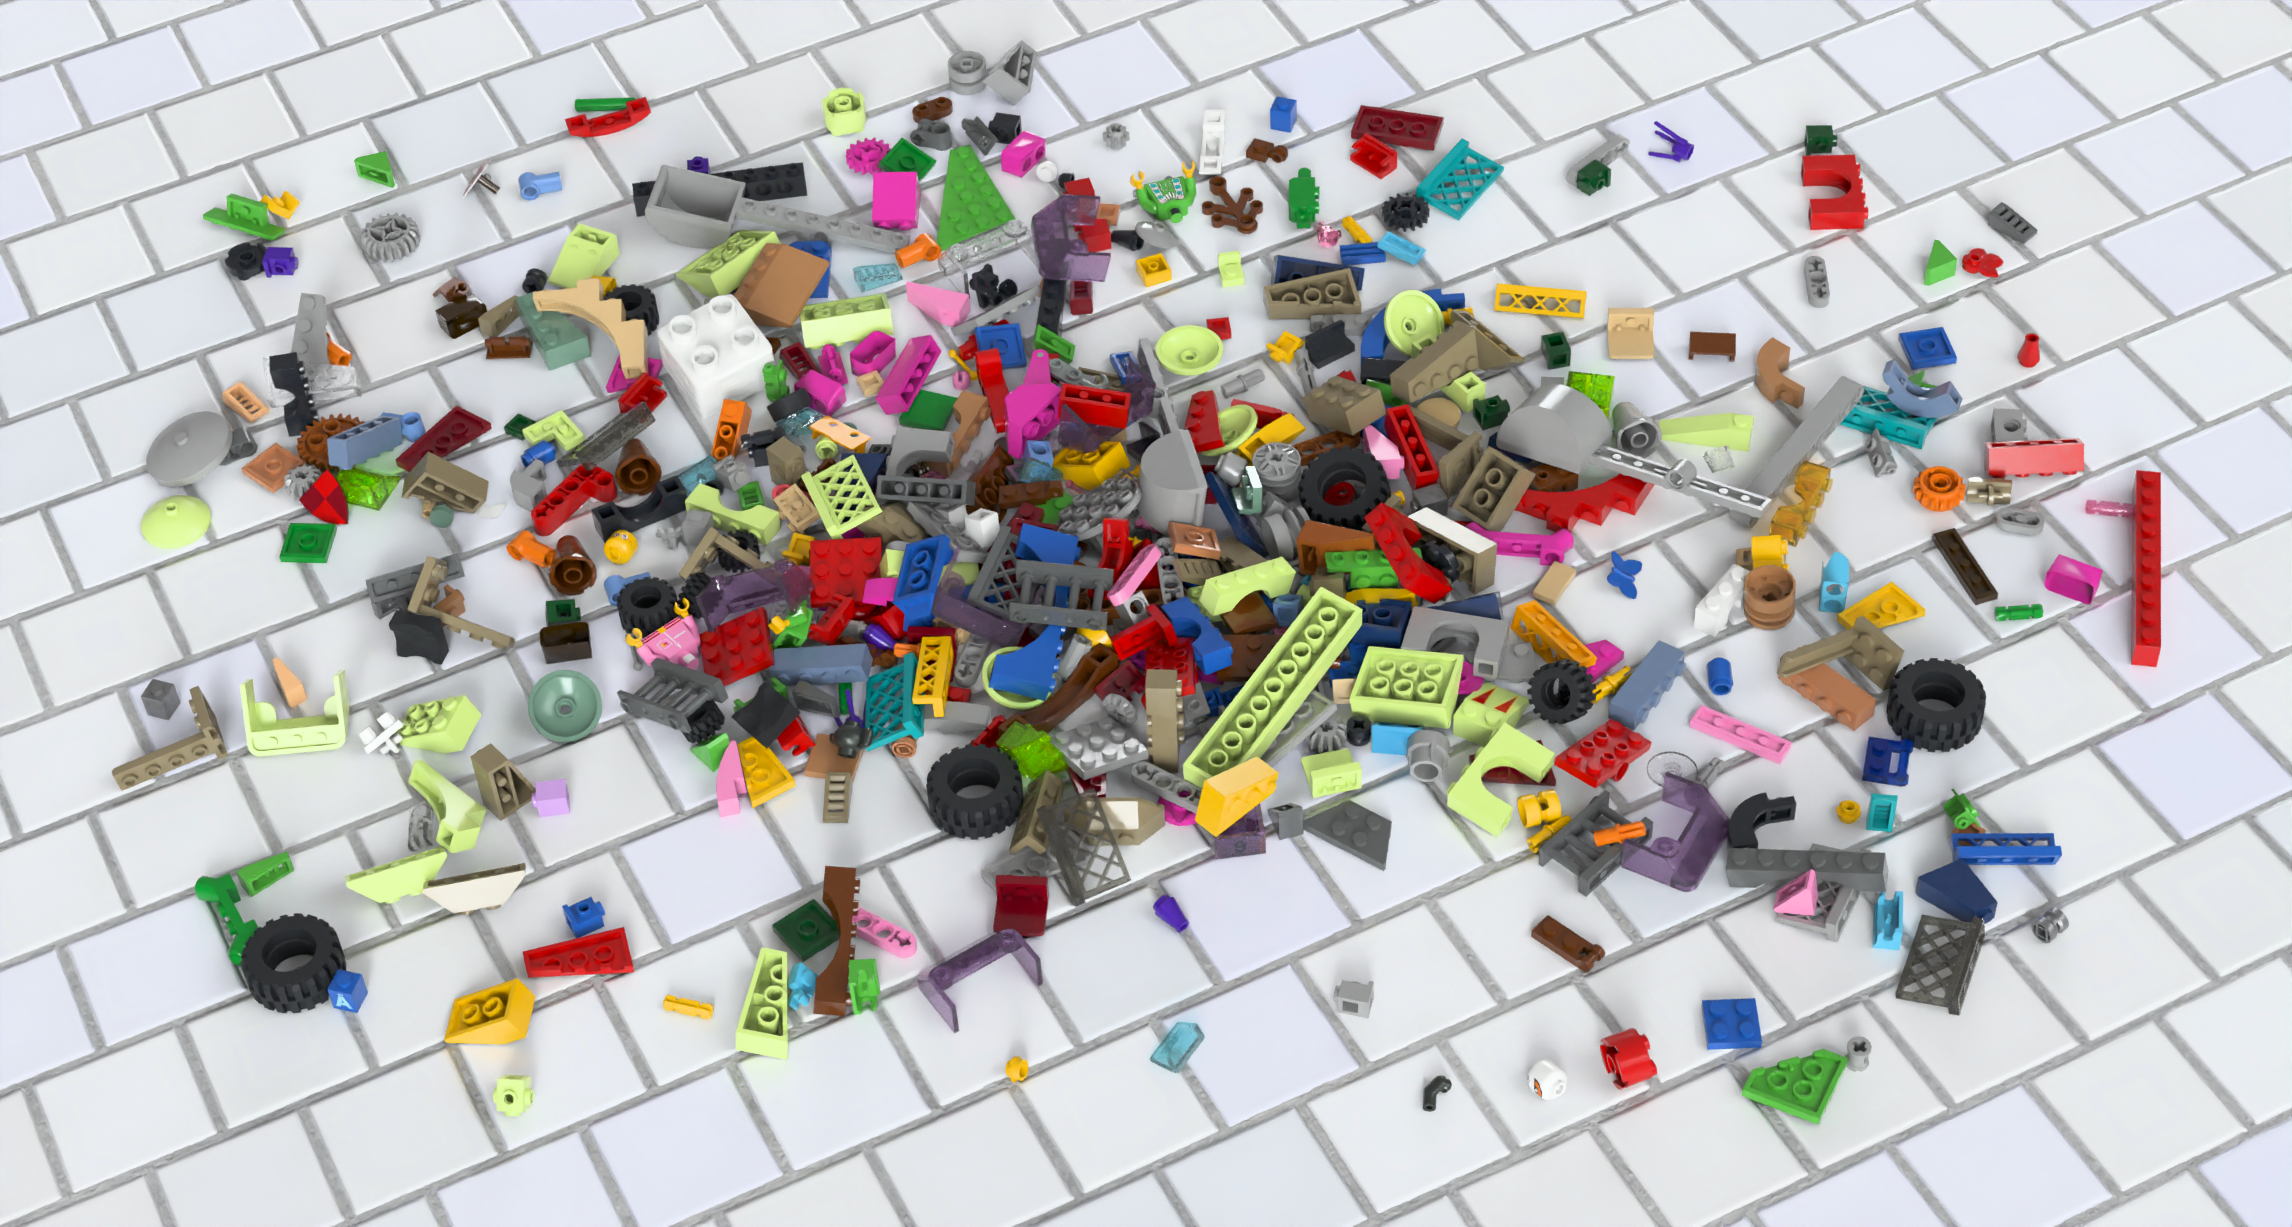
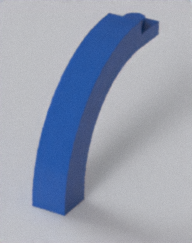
M1441 288L1422 291L1436 302L1441 312L1447 311V308H1452V310L1465 308L1464 293L1442 294ZM1386 307L1372 319L1364 332L1361 342V368L1363 358L1384 359L1385 350L1391 342L1384 326Z

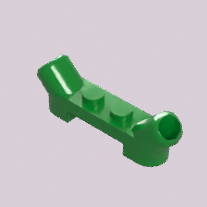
M229 873L219 878L202 876L195 884V894L199 900L219 903L216 905L222 919L227 917L228 921L225 924L230 935L236 934L227 951L231 962L241 966L242 950L246 947L245 943L249 937H254V931L258 929V926L254 919L246 923L243 922L234 905L241 901V898Z

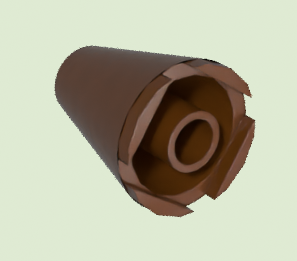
M628 439L622 445L615 472L616 482L622 491L630 495L634 493L641 496L653 492L655 484L660 482L661 467L640 439Z
M572 535L563 536L557 542L550 566V583L561 594L570 596L580 595L584 593L585 589L591 588L597 578L596 566L578 538Z

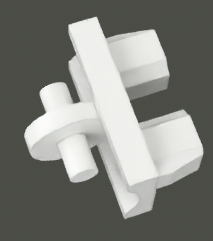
M386 711L377 718V721L385 729L377 735L368 726L359 733L361 740L365 744L364 749L368 754L384 741L386 744L380 748L383 754H386L390 749L396 754L400 751L397 744L403 740L402 736L399 733L392 739L390 736L400 729L404 722L400 718L396 719L391 713Z

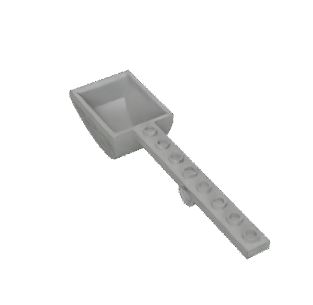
M669 165L661 166L645 209L647 222L658 234L674 243L701 249L714 248L724 244L730 237L736 218L810 234L811 241H824L830 244L832 239L890 253L908 246L911 236L743 198L746 186L744 182Z
M1148 338L1139 339L1137 359L1147 385L1143 395L1142 413L1150 418H1158L1163 436L1154 441L1142 456L1138 479L1142 496L1136 507L1142 518L1151 527L1169 537L1167 531L1169 522L1201 527L1207 482L1189 430H1182L1178 427V416L1174 415L1173 402L1169 401V390L1164 386V375L1159 372L1160 365L1159 361L1155 360V349L1151 347Z
M1549 384L1536 389L1504 420L1497 435L1496 445L1500 449L1576 474H1580L1589 464H1594L1624 476H1631L1643 482L1656 484L1665 489L1683 493L1686 496H1693L1708 503H1714L1727 507L1730 510L1748 514L1751 517L1762 518L1772 507V499L1698 476L1696 467L1689 460H1678L1670 467L1607 447L1612 442V429L1606 415L1589 397L1568 386Z

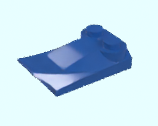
M795 241L788 246L829 261V267L810 298H828L832 248L824 241Z
M945 534L906 544L892 603L905 614L908 620L923 618L931 614L943 566L951 562L954 550L949 545L950 538Z

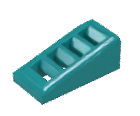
M1871 793L1866 816V830L1892 832L1898 795Z

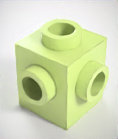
M503 1075L498 1078L497 1087H495L493 1093V1101L497 1103V1111H505L507 1116H520L521 1112L530 1108L534 1101V1090L530 1089L531 1076Z

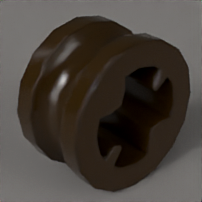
M924 461L918 462L917 465L913 464L910 467L913 477H932L931 470Z

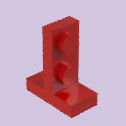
M1154 603L1145 607L1149 618L1109 638L1120 661L1162 639L1170 647L1179 643L1172 624Z

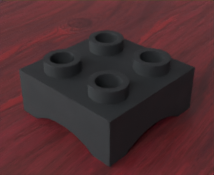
M396 610L389 622V628L393 631L396 638L397 655L405 658L410 656L425 657L433 663L442 665L449 652L441 619Z
M764 681L752 701L742 709L737 710L731 717L767 749L801 712Z

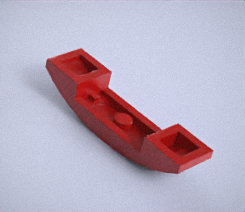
M643 97L626 102L627 109L588 120L585 114L567 118L565 122L569 134L578 137H596L627 129L651 113L647 99Z

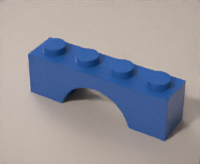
M1186 596L1161 606L1162 613L1172 624L1177 637H1193L1197 639L1192 643L1194 659L1205 675L1232 665L1231 654H1233V649L1230 642L1222 638L1219 629L1211 625L1208 616H1204L1196 603L1193 604Z

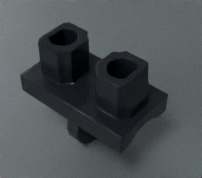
M988 263L984 265L982 270L973 273L972 279L969 281L970 288L976 291L979 307L983 309L988 305L996 306L1004 300L1002 293L998 292L997 289L999 283L998 275L993 273L992 265Z

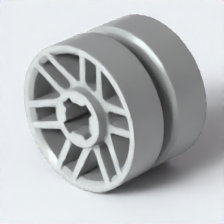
M962 51L950 57L948 60L949 82L951 89L955 93L974 95L986 88L987 85L982 82L987 76L986 62L980 53Z

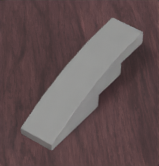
M947 701L945 716L934 717L933 704H924V730L940 728L943 734L987 728L992 708L986 705ZM900 705L894 714L897 715L903 706Z

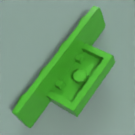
M232 193L226 196L227 211L213 208L203 214V219L211 221L213 224L224 225L230 229L247 232L249 235L260 236L269 241L276 240L285 234V228L268 223L267 204Z
M1412 548L1422 559L1420 548ZM1383 550L1325 553L1327 572H1349L1350 589L1398 586V577Z

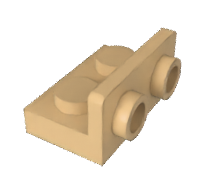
M796 483L773 499L778 507L776 511L779 512V517L782 521L786 519L789 521L787 526L792 533L806 535L804 530L821 518L816 507Z

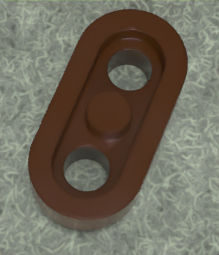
M938 97L915 106L912 110L913 120L919 123L921 119L935 121L947 117L953 112V106L950 99Z

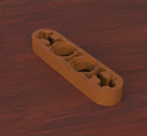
M1336 430L1292 446L1298 450L1301 456L1302 467L1307 465L1312 459L1315 460L1321 452L1325 454L1330 452V448L1323 446L1325 443H1333L1334 446L1330 448L1337 447V450L1342 449V446H1350L1351 450L1355 449V447L1360 445V432L1352 436ZM1305 450H1311L1314 453L1306 455L1302 452Z

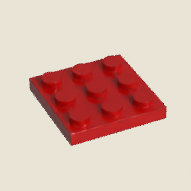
M881 537L810 541L811 608L830 607V603L834 600L831 596L834 593L854 598L855 606L876 605L863 603L866 580L881 578Z
M763 606L699 634L704 673L720 678L724 687L775 665L768 626V615Z

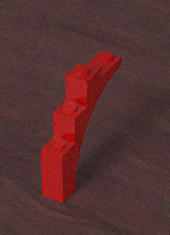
M1618 474L1602 484L1576 491L1543 492L1527 489L1516 506L1515 511L1547 521L1546 529L1553 532L1562 528L1571 532L1579 519L1602 526L1613 508L1635 516L1655 484Z

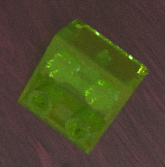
M1569 371L1566 386L1583 393L1594 401L1609 421L1614 395L1615 376Z
M360 466L341 470L336 476V479L343 488L347 503L380 511L401 480L400 476Z
M1015 721L996 742L1003 752H1006L1016 761L1021 775L1031 780L1037 778L1046 769L1056 774L1069 767L1063 759L1064 754L1050 743L1052 738L1043 730L1040 732L1036 731L1028 723L1023 725Z

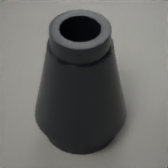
M1113 230L1111 233L1112 243L1131 251L1140 250L1144 245V240L1135 230Z

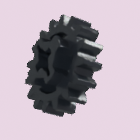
M1398 193L1397 198L1390 196L1389 201L1384 202V207H1382L1383 221L1388 222V227L1395 226L1396 231L1400 228H1403L1404 232L1407 231V228L1415 231L1416 226L1422 228L1423 223L1428 222L1430 208H1428V202H1424L1423 197L1417 199V194L1411 197L1408 193H1405V196H1401Z

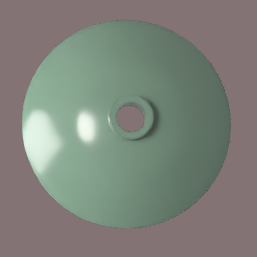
M559 670L545 675L535 684L528 700V713L533 726L544 737L556 742H574L586 737L598 724L602 713V699L598 688L587 676L572 670ZM568 706L570 708V712L566 714L562 713V707Z

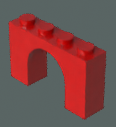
M1855 154L1802 156L1801 178L1803 187L1832 186L1846 193L1838 198L1810 199L1808 210L1810 230L1863 229L1864 220H1868V206H1864L1866 194L1861 191L1863 190V178L1859 177L1860 163H1856Z
M1382 502L1364 517L1403 588L1433 604H1436L1453 590L1444 573L1426 563L1412 549L1411 546L1422 538L1413 519Z

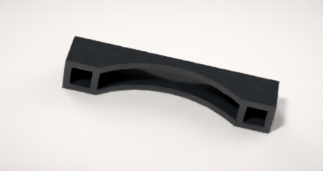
M1050 239L1036 326L1039 324L1062 337L1065 291L1074 260L1072 240Z

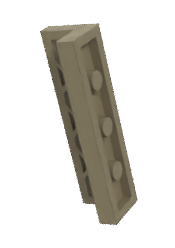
M1047 769L1028 784L1009 851L1014 855L1026 845L1040 855L1047 850L1066 784Z

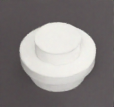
M1045 161L1038 165L1036 174L1040 180L1052 182L1057 177L1058 171L1054 163Z

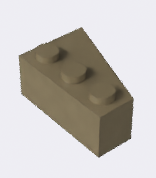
M427 452L404 478L402 498L417 497L424 499V503L431 504V501L446 504L451 509L474 514L486 502L489 481Z
M1232 536L1218 542L1221 555L1220 559L1216 561L1222 575L1268 561ZM1257 590L1259 595H1266L1263 590Z
M491 743L470 756L483 805L500 821L532 801V793H536V788Z

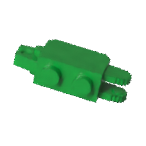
M1305 167L1298 170V177H1293L1289 180V220L1296 223L1297 229H1310L1311 223H1315V214H1319V201H1315V199H1319V186H1315V177H1311V171Z

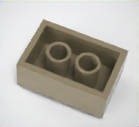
M1339 376L1331 377L1325 384L1312 389L1308 395L1303 397L1311 422L1352 436L1386 414L1379 389Z
M1488 446L1452 507L1487 530L1501 532L1536 474L1502 452Z

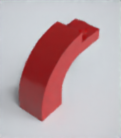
M1106 517L1103 519V552L1097 568L1114 569V586L1131 563L1133 540H1129V519ZM1088 589L1089 598L1094 597V589ZM1104 591L1103 599L1109 600L1107 597L1109 591Z

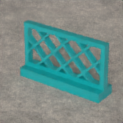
M1463 138L1417 186L1416 190L1417 199L1423 197L1424 202H1428V204L1458 221L1504 171L1503 166L1468 147L1469 142ZM1469 156L1476 160L1477 163H1467L1466 158ZM1484 168H1491L1495 172L1485 173ZM1469 169H1479L1480 174L1470 175ZM1455 170H1464L1466 175H1455ZM1472 180H1483L1484 184L1474 186ZM1458 181H1468L1469 186L1459 187ZM1453 182L1455 187L1445 188L1443 183ZM1471 192L1472 197L1463 198L1462 193ZM1457 193L1458 198L1448 199L1447 194ZM1442 194L1443 199L1437 200L1431 196ZM1460 204L1461 210L1458 212L1451 208L1450 205Z
M1864 386V395L1839 424L1869 434L1878 429L1879 434L1888 438V440L1922 450L1925 439L1938 418L1915 416L1916 418L1908 419L1907 416L1911 414L1895 406L1886 396V392ZM1877 400H1884L1886 402L1879 403ZM1870 401L1871 405L1864 406L1863 402ZM1892 408L1894 411L1886 412L1884 409Z
M913 652L904 655V663L873 675L866 682L865 728H871L874 731L873 738L879 731L882 732L877 739H872L870 747L865 748L868 752L910 734L914 739L924 736V704H913L912 701L919 660ZM900 673H903L898 681L895 680ZM883 681L877 690L874 689V684ZM890 684L894 685L887 694L884 693ZM903 688L902 693L897 698L894 697ZM880 697H882L883 699H882V700L880 701V703L875 707V706H874L875 702H876ZM890 701L893 702L887 711L883 710ZM902 705L903 708L895 715V711ZM879 714L883 715L876 724L873 723ZM890 718L893 719L886 728L883 727ZM901 722L903 724V728L894 731L895 728Z

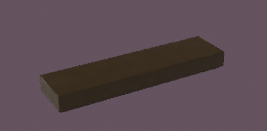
M1952 528L1934 533L1932 541L1973 603L1979 605L1996 600L1998 592L1956 529Z

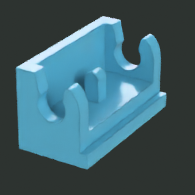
M1896 891L1892 900L1885 899V892H1881L1878 896L1877 904H1874L1873 948L1900 950L1903 933V891Z

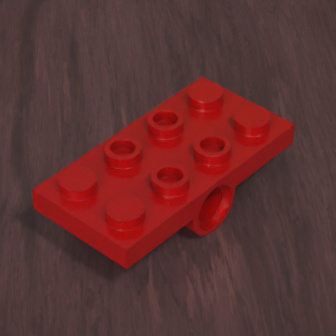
M1193 637L1177 638L1179 643L1172 647L1167 643H1155L1147 647L1145 687L1147 670H1177V680H1182V695H1178V697L1196 694L1195 684L1199 683V676L1192 647Z
M1610 719L1556 756L1554 765L1591 787L1597 788L1609 778L1619 782L1626 774L1629 764L1649 751L1652 742L1641 734L1626 728L1620 722Z

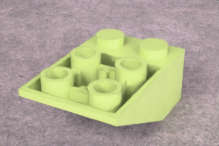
M579 223L567 237L548 283L562 288H577V280H585L593 275L602 276L620 255L616 235Z
M465 695L414 704L408 708L403 720L404 724L397 730L395 736L399 733L403 738L398 745L443 754L462 751L482 714Z

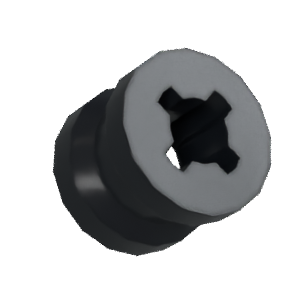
M536 268L528 270L526 279L522 284L524 292L528 294L544 290L548 280L546 273Z
M1363 715L1350 717L1346 724L1347 741L1353 746L1367 745L1371 740V721Z

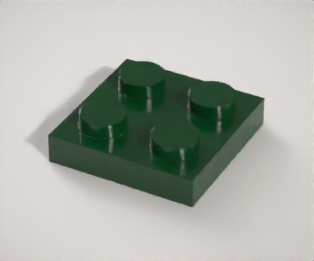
M812 899L772 924L773 932L802 963L839 940V932L835 920L815 899Z

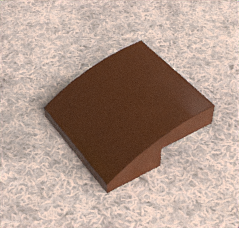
M1257 590L1242 598L1232 611L1219 614L1232 635H1246L1253 631L1256 635H1260L1279 626V623Z

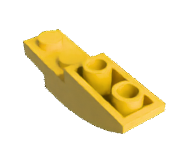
M1286 414L1247 439L1238 447L1236 455L1246 459L1247 466H1252L1253 454L1258 448L1273 442L1289 445L1306 428L1292 414Z

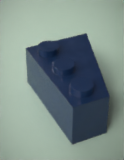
M842 453L840 461L851 455L855 456L873 494H875L877 491L878 475H886V459L888 454ZM853 464L845 468L843 472H849ZM839 478L837 484H842L845 478ZM852 479L849 485H856L859 479ZM845 491L842 497H849L852 491ZM859 492L856 498H863L865 492ZM838 503L836 509L841 510L844 503ZM852 504L849 510L855 511L858 505ZM845 517L842 522L849 521L851 517Z

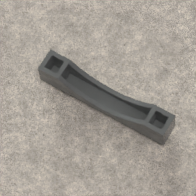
M1728 849L1726 873L1730 887L1756 888L1775 880L1798 878L1812 869L1816 873V879L1837 882L1858 891L1886 892L1888 865L1885 853Z

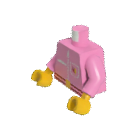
M683 598L682 600L685 609H680L676 602L674 604V611L678 615H682L683 619L679 617L673 619L642 640V632L638 628L632 630L636 639L627 634L626 643L637 647L636 651L648 666L652 667L651 663L656 658L693 670L698 666L699 660L697 658L699 656L700 635L693 616L688 614L689 601Z

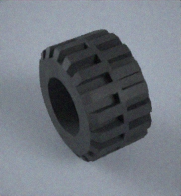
M630 284L629 286L621 285L619 288L612 289V292L606 293L604 300L611 298L622 299L626 310V321L631 319L644 320L648 336L651 334V331L656 330V325H659V314L655 295L651 293L649 288L644 289V286H636L635 284Z
M643 577L644 579L642 580L636 579L634 583L626 584V589L620 590V595L617 596V608L622 628L626 630L627 634L632 633L634 628H638L642 632V638L644 639L673 619L680 617L674 611V604L676 602L678 605L673 586L668 584L666 580H659L657 577L652 579Z
M1570 659L1557 660L1541 666L1539 670L1533 673L1534 678H1531L1528 683L1532 687L1527 689V695H1531L1532 699L1528 701L1530 705L1534 704V713H1540V718L1543 721L1549 719L1551 724H1565L1588 713L1587 710L1591 709L1594 705L1590 701L1596 699V694L1593 693V690L1596 689V683H1591V679H1593L1592 674L1587 675L1586 671L1588 669L1585 666L1579 667L1580 662H1570ZM1557 678L1563 680L1569 687L1570 700L1567 705L1558 701L1554 694L1553 687Z

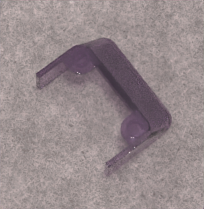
M1065 194L1033 215L1031 231L1037 268L1042 277L1055 280L1105 282L1111 253L1089 252L1087 244L1082 240L1069 239L1067 224L1094 225L1100 196Z
M1132 360L1128 362L1125 388L1121 391L1131 393L1127 427L1140 418H1146L1152 412L1156 383ZM1064 404L1061 408L1058 442L1065 449L1082 453H1093L1101 444L1124 429L1085 423L1069 406Z
M957 546L937 587L931 612L936 617L1001 648L1016 647L1028 622L1017 624L977 606L974 608L966 604L967 599L961 597L965 590V580L960 574L952 571L962 551V548ZM1040 586L1031 605L1038 604L1045 587Z
M787 558L774 562V565L726 577L724 575H717L710 579L711 583L699 593L696 601L710 633L714 632L730 613L786 600L790 612H794L813 591L814 585L811 578L794 561H788Z
M1666 771L1662 801L1690 811L1693 815L1678 840L1660 837L1654 840L1650 847L1626 838L1623 847L1622 868L1682 892H1691L1697 889L1727 838L1730 819L1705 786Z
M1003 929L993 931L922 970L917 977L918 987L951 1030L957 1033L959 1032L956 1006L944 992L946 989L1009 953L1016 958L1036 984L1040 986L1043 984L1041 961L1039 956L1016 930Z

